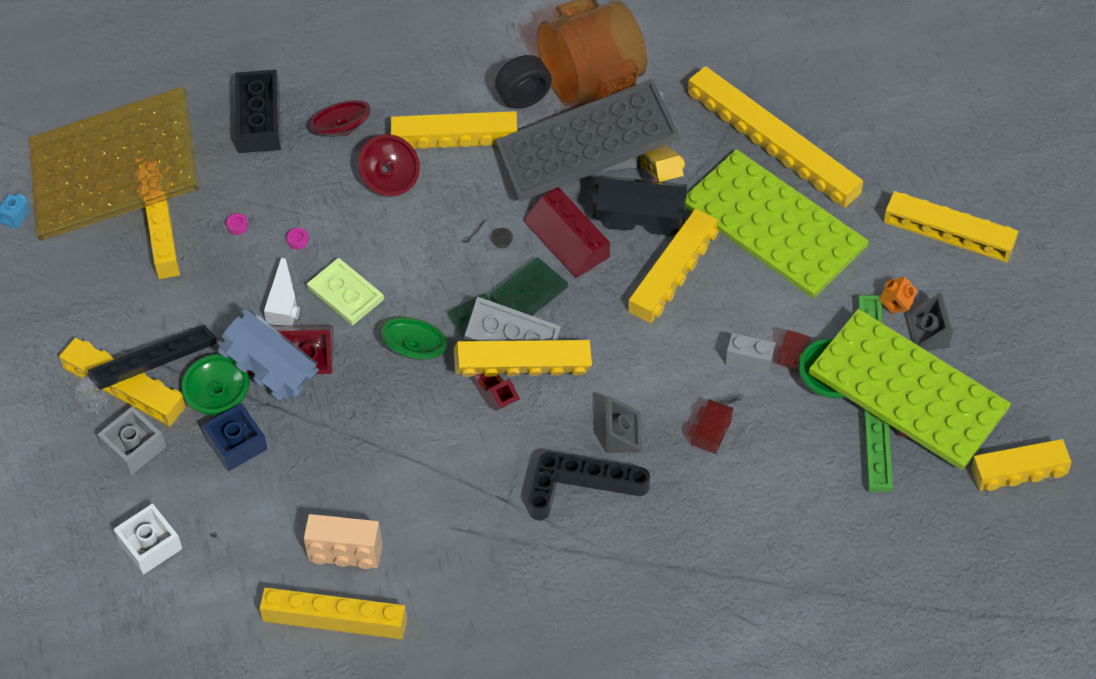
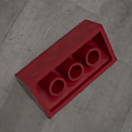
M559 187L543 195L524 220V223L575 279L610 258V242Z
M333 326L273 327L318 363L316 367L319 371L316 374H332L334 354ZM247 371L248 375H255L252 371Z

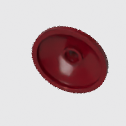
M352 100L340 102L316 113L310 120V127L312 131L320 135L347 136L368 119L371 109L365 101Z
M383 134L373 137L362 147L358 156V171L362 181L371 191L381 196L395 197L406 193L415 185L420 173V162L415 149L410 143L399 136ZM382 166H385L388 172H384Z

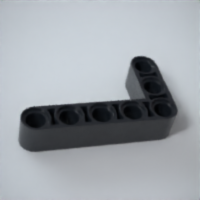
M545 452L540 455L529 497L530 515L538 521L549 517L557 483L643 496L650 489V473L646 468ZM552 465L553 467L547 468L545 466ZM618 476V477H621V478H620V479H614L613 477ZM637 480H642V481H644V482H642V483H637V482H635V481H637Z

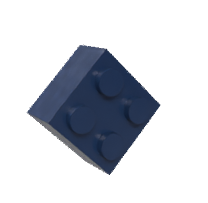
M242 403L202 425L206 440L228 472L268 450L265 435Z

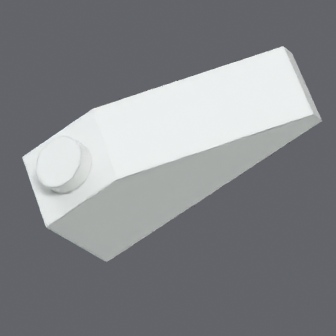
M281 258L264 314L268 324L293 326L294 319L297 320L299 317L300 308L296 304L286 259Z

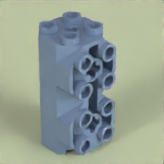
M245 308L242 311L243 315L241 317L237 316L222 335L223 339L218 341L217 344L220 346L218 352L226 358H233L237 362L235 365L243 372L252 371L255 374L254 381L262 387L268 386L272 390L271 394L278 400L282 401L284 398L287 400L290 398L295 399L305 388L302 385L304 381L309 382L319 371L316 367L318 363L250 308Z

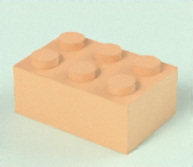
M313 514L308 516L304 542L309 561L315 564L331 563L340 567L350 565L358 566L362 569L378 568L383 544L379 521Z

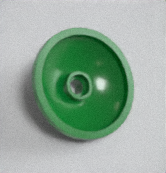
M399 317L390 319L383 325L381 331L386 345L397 354L408 359H434L441 356L447 347V339L442 331L428 322L415 318Z
M822 339L812 343L804 350L800 358L799 372L803 382L810 390L820 396L834 399L845 398L844 395L809 374L810 367L833 339Z
M217 354L201 358L189 367L183 377L182 393L184 399L193 410L206 415L223 414L241 404L245 399L250 384L248 373L240 370L235 365L237 362L231 357L226 358L223 355Z

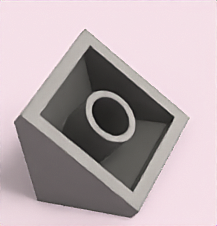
M938 293L906 313L913 343L926 351L949 348L953 329L943 294Z
M608 395L605 397L606 453L642 451L640 411Z

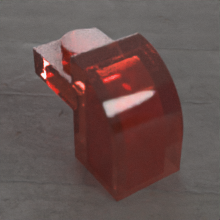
M787 330L783 345L778 348L777 355H779L777 364L799 370L801 355L808 347L811 336Z

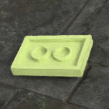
M340 258L336 259L307 283V288L352 326L384 300V295Z

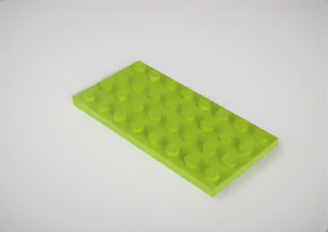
M737 149L687 194L686 209L692 213L695 209H698L718 219L717 229H719L721 234L813 299L869 244V240Z
M860 309L854 313L809 369V374L962 471L1012 404Z

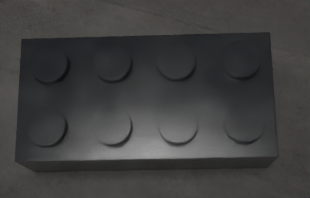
M277 69L235 72L236 140L239 153L281 150L280 89Z

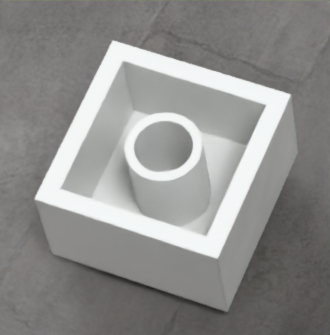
M153 503L113 529L118 543L143 575L182 550L178 534Z

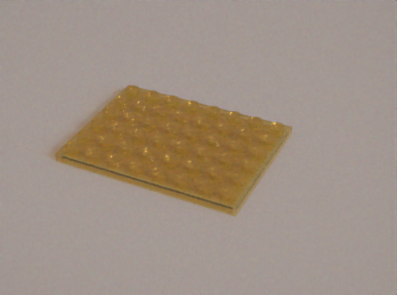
M184 86L29 137L36 236L40 241L199 189L187 90Z

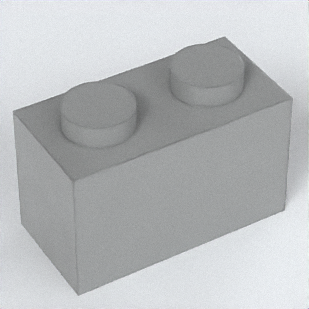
M732 333L727 349L726 366L770 375L776 343Z

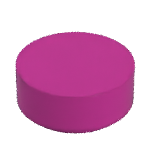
M232 214L226 220L227 229L233 235H241L248 229V221L243 214Z
M294 228L288 232L287 243L292 249L299 250L308 245L309 238L306 230Z

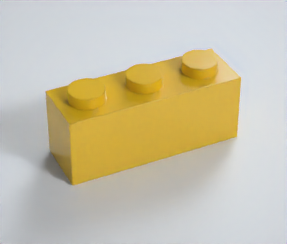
M667 145L639 155L641 167L658 182L684 176L683 168H685L683 157Z

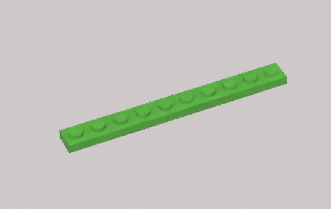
M859 295L858 309L883 324L882 305L879 300L881 296ZM864 409L869 492H892L889 424Z

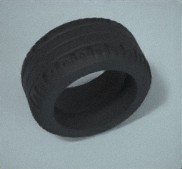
M523 55L510 60L500 69L495 80L496 90L503 102L510 108L515 109L527 108L539 102L548 93L552 84L549 70L543 61L534 55Z

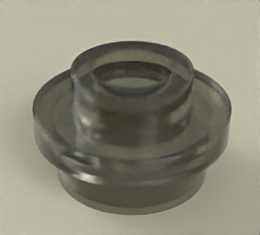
M498 228L492 233L491 239L496 247L503 249L512 243L513 234L507 228Z

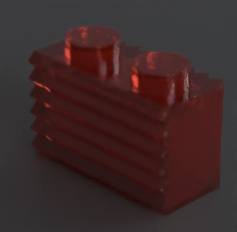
M711 399L707 401L706 406L701 405L697 414L699 420L697 424H692L688 436L691 437V445L717 454L733 420L734 409Z

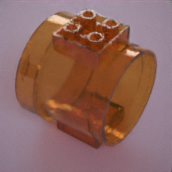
M574 0L555 7L554 17L542 21L538 26L537 46L540 59L551 74L552 89L567 106L572 107L591 99L594 102L635 86L637 78L643 76L646 71L647 53L641 30L629 8L619 0H613L601 5L596 0Z

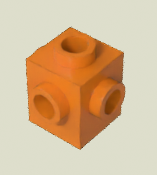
M906 277L890 279L885 284L884 291L879 300L892 314L909 311L918 290Z

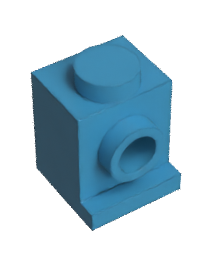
M8 194L0 205L1 224L14 229L19 228L30 212L27 199L23 195L16 194L13 196Z

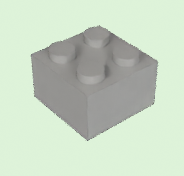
M133 406L97 434L102 448L130 475H133L166 448L162 433Z

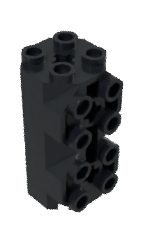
M603 175L596 177L595 189L597 190L593 194L592 206L594 207L592 218L601 220L604 227L626 231L634 229L637 224L644 225V229L651 234L668 236L676 234L678 229L682 228L686 208L687 184Z

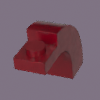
M476 374L471 378L483 399L495 411L520 400L511 380L504 381L499 374L492 377Z

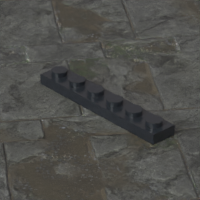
M202 325L89 369L88 377L101 390L215 345L217 337L206 325Z

